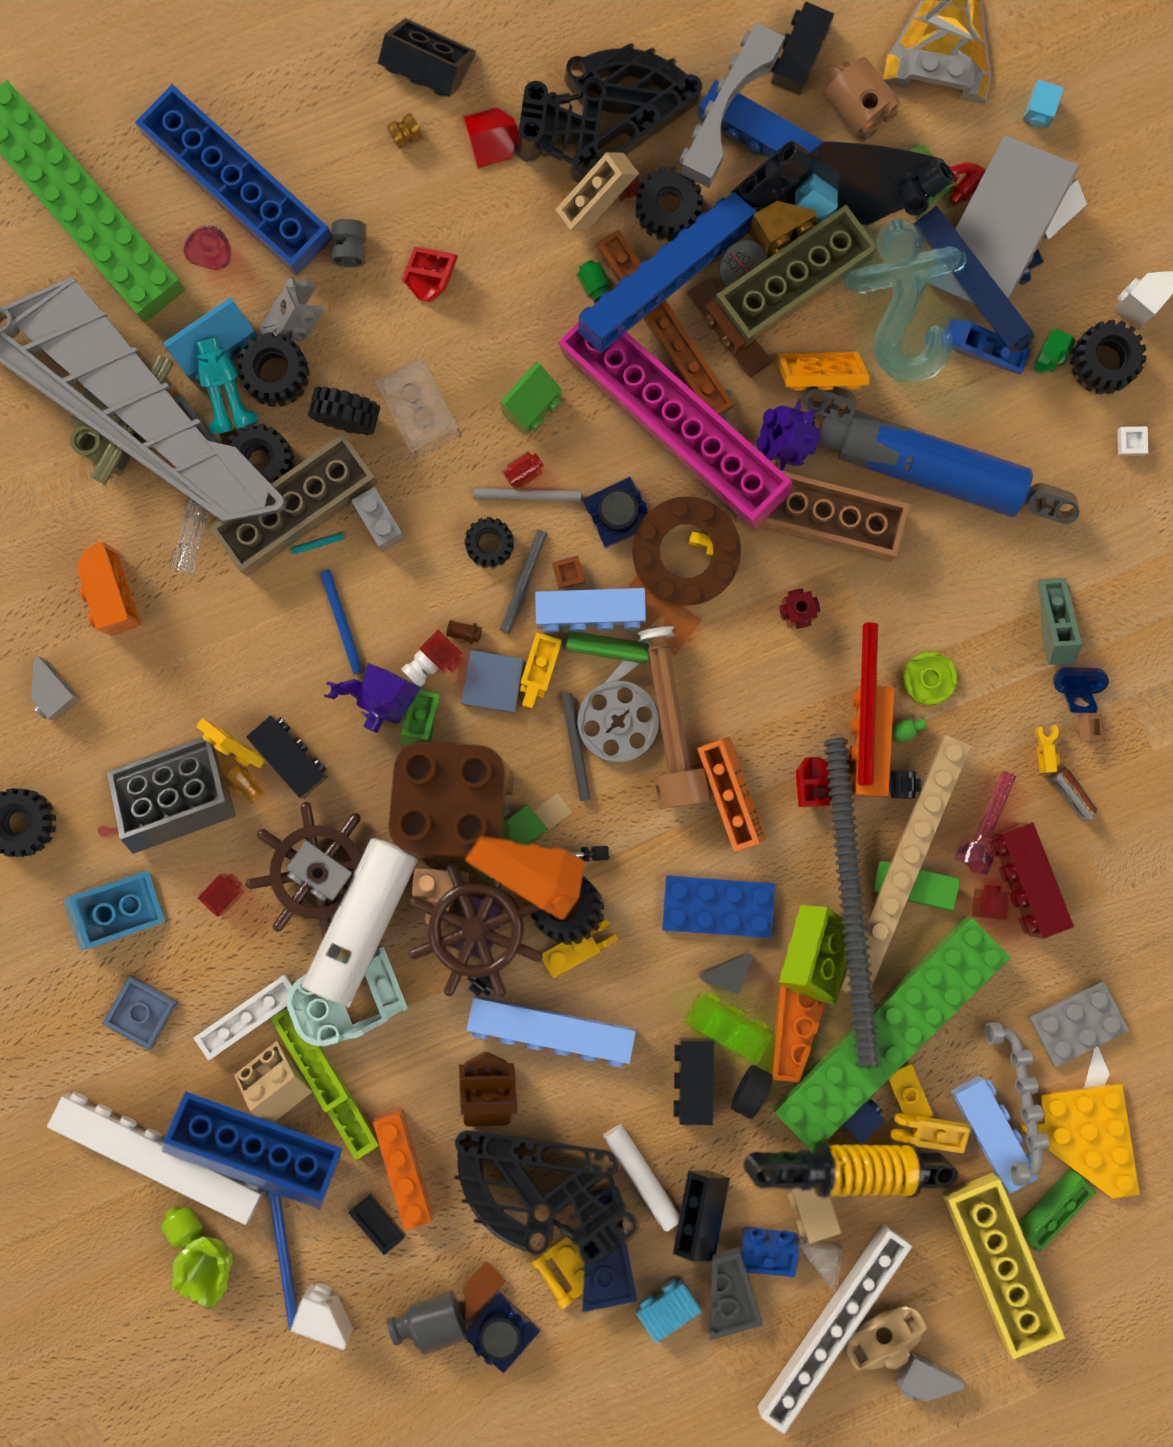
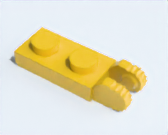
M608 919L598 923L600 927L597 932L606 929L610 925ZM594 929L590 932L591 935L596 933ZM609 935L597 944L593 937L589 939L583 937L581 938L582 943L576 944L574 941L571 942V945H565L560 942L543 952L542 960L554 979L617 941V935Z
M897 1113L894 1119L895 1122L903 1126L913 1127V1130L910 1133L903 1129L894 1128L891 1130L890 1137L900 1142L914 1144L917 1147L964 1153L971 1127L967 1123L922 1116L914 1117L910 1114Z

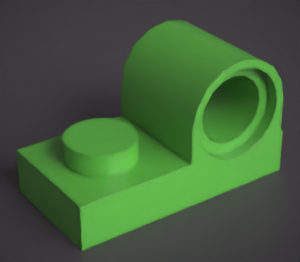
M423 690L418 692L407 710L401 732V745L408 746L416 742H431L440 694Z

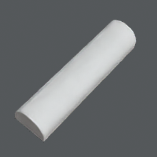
M623 1125L615 1126L603 1134V1138L617 1157L660 1227L668 1232L678 1224L680 1214Z

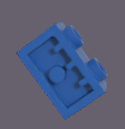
M743 1228L741 1255L747 1273L795 1277L799 1255L798 1234L796 1232Z

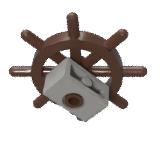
M303 802L300 806L303 828L292 832L282 841L265 829H260L257 832V837L275 849L270 864V875L250 878L246 881L245 885L248 889L272 886L277 899L285 907L273 923L274 931H282L293 914L304 918L319 919L322 938L324 939L331 924L330 917L335 915L348 888L344 883L351 874L353 877L362 858L357 846L349 838L360 822L361 816L358 813H352L340 831L328 826L314 825L311 804ZM317 836L333 840L324 853L318 848ZM306 838L298 852L291 848L294 844ZM343 847L348 853L350 861L337 863L333 858L340 848ZM284 857L291 860L286 868L289 872L281 873ZM297 882L301 886L291 898L283 886L284 883ZM310 890L316 897L317 908L301 904ZM337 893L342 896L335 903L328 905L327 897L333 900Z

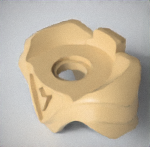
M906 1306L885 1311L871 1318L851 1335L847 1344V1356L856 1370H874L884 1366L897 1369L908 1362L909 1352L919 1343L922 1334L927 1331L926 1324L919 1312ZM882 1327H886L892 1332V1339L887 1344H881L876 1339V1332Z

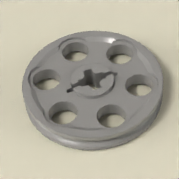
M611 681L597 686L585 697L579 709L577 723L584 745L595 756L610 762H626L639 757L652 745L658 732L659 716L654 701L641 687L626 681ZM628 688L632 691L633 698L629 703H622L618 700L617 693L620 689ZM602 695L606 698L607 705L603 710H595L592 707L591 700L594 696ZM641 707L649 708L652 712L651 720L640 722L636 717L637 710ZM627 710L630 711L624 717L623 724L625 726L623 728L617 726L609 733H606L613 723L611 718L613 715L619 717ZM595 721L599 724L600 731L596 736H588L585 733L584 726L587 722ZM634 733H640L645 738L644 746L639 749L633 748L629 742L631 735ZM608 740H614L619 745L618 753L613 756L607 755L603 750V745Z

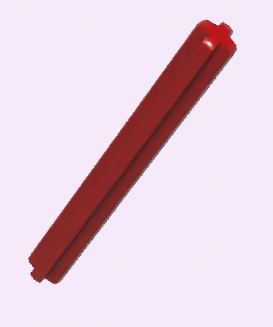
M874 622L864 623L862 629L858 784L861 786H871L874 783L878 623Z

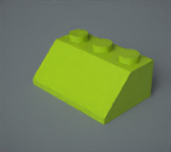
M800 905L798 916L795 919L792 938L788 945L785 963L781 970L780 984L795 993L836 1005L848 961L845 960V956H848L847 951H844V947H847V945L843 942L846 935L842 933L845 925L841 923L844 921V918L829 907Z

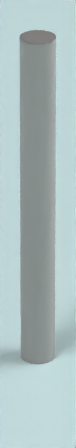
M474 488L473 498L581 502V491Z

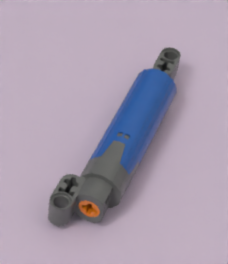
M834 386L831 390H821L817 387H808L804 399L806 408L824 416L820 425L818 445L839 451V460L1010 517L1016 516L1021 511L1024 503L1029 505L1032 513L1062 524L1073 523L1079 517L1078 500L1073 493L1044 483H1037L1030 487L1033 472L1029 467L855 410L856 398L849 390ZM820 392L823 394L824 399L822 401H814L810 395ZM830 397H833V400H832V403H831V406H830V405H828V404H829V398H830ZM842 402L847 403L844 409L839 408ZM1041 496L1045 497V499H1041L1040 502H1036V500H1039ZM1064 504L1073 506L1071 510L1066 512L1059 509Z

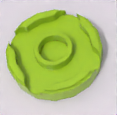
M923 652L914 656L906 664L902 674L903 686L907 695L915 702L923 705H937L946 701L952 695L958 683L957 671L953 662L938 652Z

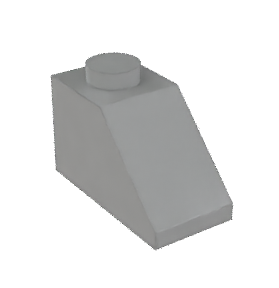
M39 656L34 659L31 699L36 704L34 709L44 719L58 720L81 698L47 659Z
M912 1351L909 1352L908 1362L902 1366L895 1380L901 1389L900 1393L913 1401L919 1398L927 1402L962 1390L965 1386L960 1375Z

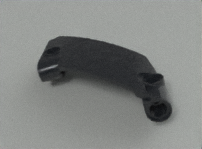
M789 141L735 187L731 193L735 192L752 208H766L776 201L795 205V191L814 173L838 190V208L836 211L847 205L859 223L868 226L902 209H905L909 215L924 213L929 207L928 198L930 196L935 197L955 181V177L943 159L908 150L859 143L823 141L813 151L809 152L795 141Z

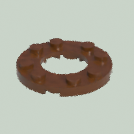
M677 497L660 503L643 518L633 540V563L641 582L656 597L676 605H698L710 601L721 594L733 581L741 560L740 537L730 517L714 503L697 497ZM691 524L702 528L709 535L713 544V557L710 565L703 573L693 578H681L671 574L664 567L660 558V546L664 536L671 529L679 525Z

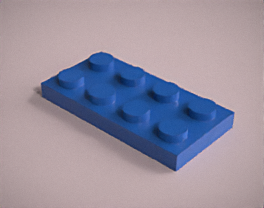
M666 875L662 930L772 938L775 883Z

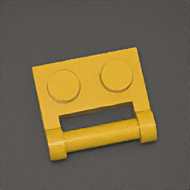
M562 1237L551 1245L547 1253L537 1255L529 1262L534 1270H538L557 1298L556 1303L560 1309H564L583 1294L585 1261L579 1254V1246L574 1245L568 1237ZM550 1258L554 1260L571 1285L572 1289L568 1292H565L546 1264V1261Z

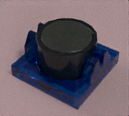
M631 476L582 499L605 549L634 536L639 524L648 514L646 503L642 500L641 493L636 489Z
M498 1292L467 1328V1341L473 1346L478 1357L482 1356L486 1364L495 1365L504 1374L537 1336L541 1328L501 1292Z

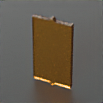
M637 574L627 589L645 588L646 625H641L639 630H648L654 626H676L672 632L677 634V636L666 639V643L671 646L670 653L676 656L686 641L691 640L692 633L702 620L682 605L672 604L656 597L644 586Z

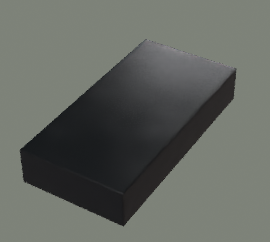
M371 1193L349 1211V1215L383 1255L388 1253L406 1236Z

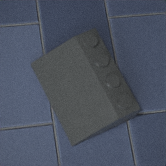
M203 738L107 772L120 840L132 854L236 817L231 794L214 745Z

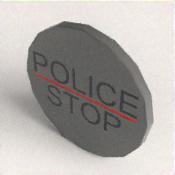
M743 239L734 242L726 248L720 258L718 268L720 280L724 287H728L768 259L763 247L755 241Z

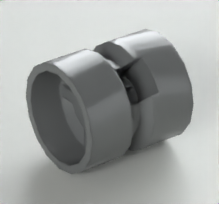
M339 219L332 222L331 238L335 242L331 245V262L333 264L343 267H360L365 264L366 247L362 245L366 242L367 226L365 223L353 219Z

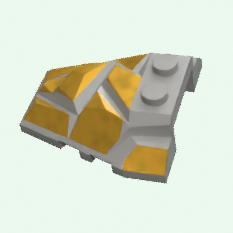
M920 0L887 56L882 78L886 84L908 88L911 79L961 89L959 99L985 104L992 76L982 0Z

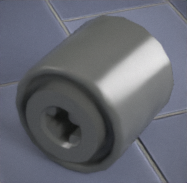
M452 1290L409 1306V1315L407 1316L409 1330L415 1346L420 1349L423 1355L468 1339L463 1313L458 1299Z

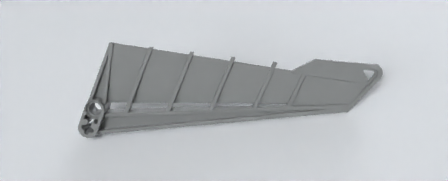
M73 277L0 307V323L5 318H8L7 324L0 328L1 365L221 521L225 522L274 514L284 510L286 507L284 497L236 447L207 441L196 427L202 424V422L198 418L193 421L189 419L166 391L170 386L167 383L161 384L136 354L139 351L135 347L131 348L106 318V313L97 307ZM21 330L33 342L21 346L12 338L17 336ZM42 349L71 375L64 378L59 377L32 354ZM80 382L103 402L108 409L101 411L71 385ZM113 415L119 416L147 442L142 444L110 417ZM154 447L176 468H172L170 465H168L165 461H163L160 457L153 453L150 450V448ZM270 493L276 500V503L266 506L268 494Z

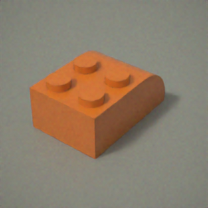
M103 541L93 544L85 550L78 564V575L82 584L79 587V592L83 601L88 603L90 612L87 613L91 626L110 636L142 626L117 550Z

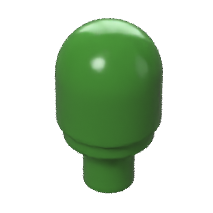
M906 718L892 724L891 740L897 743L912 740L913 737L917 736L916 732L927 729L925 720L920 719L913 722L911 718Z

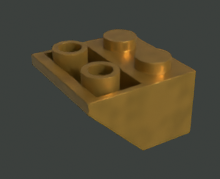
M776 201L753 215L749 234L753 241L763 247L769 258L812 229L817 213L812 209Z

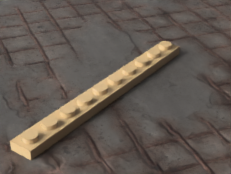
M944 735L864 927L867 928V932H865V936L868 937L866 945H869L867 954H870V958L867 959L868 963H871V967H868V969L872 972L869 978L873 982L971 748V745ZM847 969L840 990L849 993L848 991H851V986H848L850 978L847 977V973H849V969Z

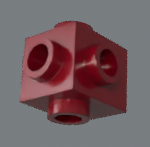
M803 588L788 591V596L784 597L781 601L782 605H779L782 621L786 620L787 627L796 626V629L812 626L811 622L818 617L817 613L820 612L818 598L813 597L812 591L804 592ZM797 603H804L805 611H799L796 607Z

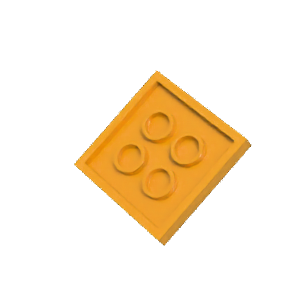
M858 351L778 353L777 363L785 386L790 387L792 390H805L806 387L831 390L834 386H845L846 389L857 390L861 386H869L870 374Z

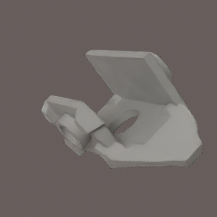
M293 276L284 281L285 285L278 298L274 299L270 312L260 326L261 334L264 337H267L268 332H273L275 337L280 333L285 335L286 339L291 338L295 341L306 340L324 311V306L306 305L315 290L314 284L307 279L296 282Z

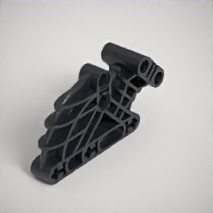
M633 43L622 48L601 50L585 57H571L566 65L564 81L573 95H570V93L557 95L555 92L548 94L546 85L540 81H531L526 85L519 125L517 154L519 158L526 162L536 160L539 154L545 157L550 155L559 161L562 159L572 164L571 176L573 180L579 183L604 156L599 150L617 136L627 134L632 138L614 151V153H624L627 155L691 109L698 101L702 90V82L696 75L686 74L681 68L676 66L677 61L675 58L667 60L656 55L654 48L646 51L633 49L635 47ZM579 70L583 75L575 76L571 71ZM627 76L640 78L632 86L618 84ZM651 84H655L661 89H663V91L651 90L646 88L649 87ZM595 91L599 94V97H590L587 92ZM572 100H578L583 106L582 115L572 112L573 105L569 104V109L567 110L560 107V104L571 103ZM601 111L629 115L598 137ZM578 143L577 153L573 159L554 147V145L563 144V150H566L567 144Z
M470 1130L463 1131L456 1137L455 1147L458 1151L457 1165L459 1176L455 1175L454 1179L460 1180L466 1198L462 1199V1203L469 1204L473 1213L478 1218L474 1219L473 1223L483 1224L493 1235L505 1243L534 1255H543L551 1248L554 1227L556 1226L563 1235L572 1240L574 1245L579 1246V1254L585 1262L597 1264L606 1260L615 1250L620 1249L621 1245L626 1244L637 1235L640 1228L639 1221L633 1214L625 1211L626 1204L623 1202L619 1188L616 1187L613 1175L618 1171L619 1161L612 1152ZM471 1137L472 1141L483 1145L482 1149L470 1147L468 1151L463 1146L464 1141H469ZM523 1145H526L528 1150L537 1152L538 1162H534L536 1157L533 1155H525L524 1159H521V1155L517 1154V1150L522 1149ZM549 1148L578 1151L585 1154L586 1161L580 1168L551 1165L545 1163L544 1153ZM591 1154H595L593 1159L597 1161H604L605 1156H608L613 1166L607 1167L606 1172H603V1168L600 1165L592 1164L593 1170H589L592 1163ZM483 1160L494 1161L509 1183L486 1180ZM523 1166L575 1174L544 1197ZM605 1177L608 1179L611 1188L609 1192L612 1201L606 1206L600 1202L606 1196L603 1192H600L595 1197L588 1192L589 1189ZM488 1185L513 1188L526 1208L498 1204L491 1194ZM571 1203L575 1212L569 1219L574 1221L578 1218L580 1226L575 1230L567 1224L563 1225L556 1220V1215ZM540 1205H546L549 1208V1217L544 1221H539L535 1215L536 1209ZM503 1209L528 1213L527 1224L525 1225L517 1221ZM624 1218H628V1222L632 1223L631 1230L627 1229V1233H623V1229L619 1227L620 1221L624 1222ZM540 1233L545 1238V1245L542 1249L535 1250L531 1245V1240L534 1235ZM596 1242L595 1245L597 1248H600V1253L595 1254L596 1258L592 1259V1254L588 1252V1247H593L592 1243Z

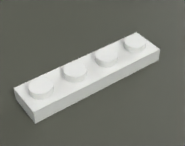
M286 974L193 1038L208 1061L287 1007V996L293 983Z

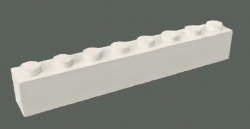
M73 1092L61 1097L47 1125L48 1128L244 1225L251 1220L265 1189L163 1153L162 1143L164 1139L161 1138V1133L150 1128L142 1129L136 1126L137 1122L132 1118L126 1116L120 1118L112 1114L113 1110L102 1104H97L96 1106L88 1102V1098L81 1093Z
M885 1223L882 1224L758 1405L760 1417L783 1434L912 1248V1245L905 1237Z

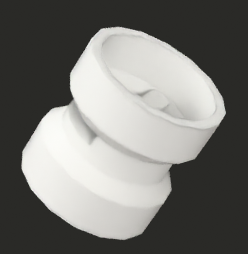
M419 650L414 655V660L410 664H405L401 670L416 685L422 687L426 683V678L429 675H434L439 668Z

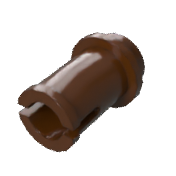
M450 620L446 635L447 637L467 640L470 644L474 642L479 643L482 627L477 626V623L469 625Z

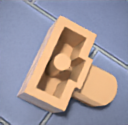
M414 868L412 896L427 897L426 901L435 905L447 891L454 888L447 870ZM460 871L464 883L470 882L471 872ZM454 901L447 908L450 912L453 911ZM425 913V921L429 926L430 915ZM442 921L441 929L447 927L449 923Z

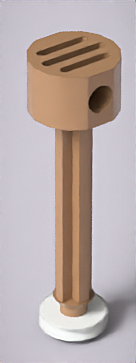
M654 626L651 629L636 633L640 635V640L637 642H650L647 651L649 652L669 774L654 777L659 809L711 801L705 769L690 770L670 653L671 646L666 643L667 638L677 636V634L672 632L676 626Z

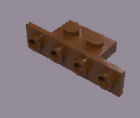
M707 277L689 290L687 294L703 314L706 325L717 333L724 349L732 353L751 378L771 364L772 360L757 340L744 348L745 340L714 300L716 294L720 291L712 280Z

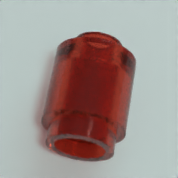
M527 451L509 463L507 469L502 472L513 489L519 486L522 488L543 474L541 468L544 467V464L536 453L531 455Z

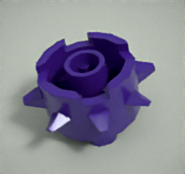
M798 399L794 408L785 405L778 406L775 409L769 408L763 415V425L756 446L758 451L763 452L769 461H779V470L781 471L784 470L786 464L792 466L803 465V460L808 454L813 455L819 443L820 428L815 426V412L813 410L808 412L800 411V399Z

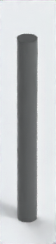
M537 530L500 627L502 632L508 634L511 632L547 533Z
M572 693L561 694L580 801L590 800Z

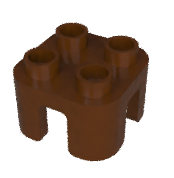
M416 742L408 745L399 753L394 764L389 815V833L393 842L403 851L420 859L437 860V856L465 860L481 836L509 840L510 825L504 821L505 796L513 794L514 779L510 767L493 749L483 745Z

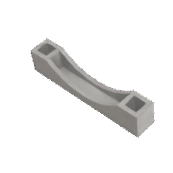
M757 22L752 31H746L740 44L743 47L740 54L735 53L728 66V69L731 70L728 77H722L718 84L716 92L719 94L715 102L710 100L705 109L704 116H706L703 125L698 123L692 134L691 139L694 142L691 148L686 147L680 157L679 162L682 163V175L710 188L722 165L724 155L721 145V122L725 112L734 97L747 84L771 71L783 48L785 36Z

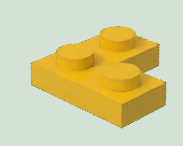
M201 718L196 727L204 733L202 736L204 740L214 745V748L227 756L232 752L236 755L234 759L242 765L248 767L251 763L260 769L266 759L253 749L237 741L224 730L204 718Z

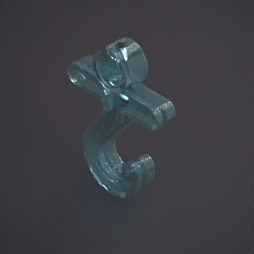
M894 219L887 222L880 229L877 236L876 246L878 252L887 262L851 270L846 275L845 284L849 290L857 293H866L892 287L893 298L874 335L873 351L878 365L889 376L905 382H922L934 377L946 365L952 352V333L949 329L941 326L931 327L926 334L923 352L913 359H908L902 354L900 348L901 339L922 300V292L929 278L961 270L966 264V256L963 251L955 247H945L924 252L926 238L923 231L917 225L907 220Z

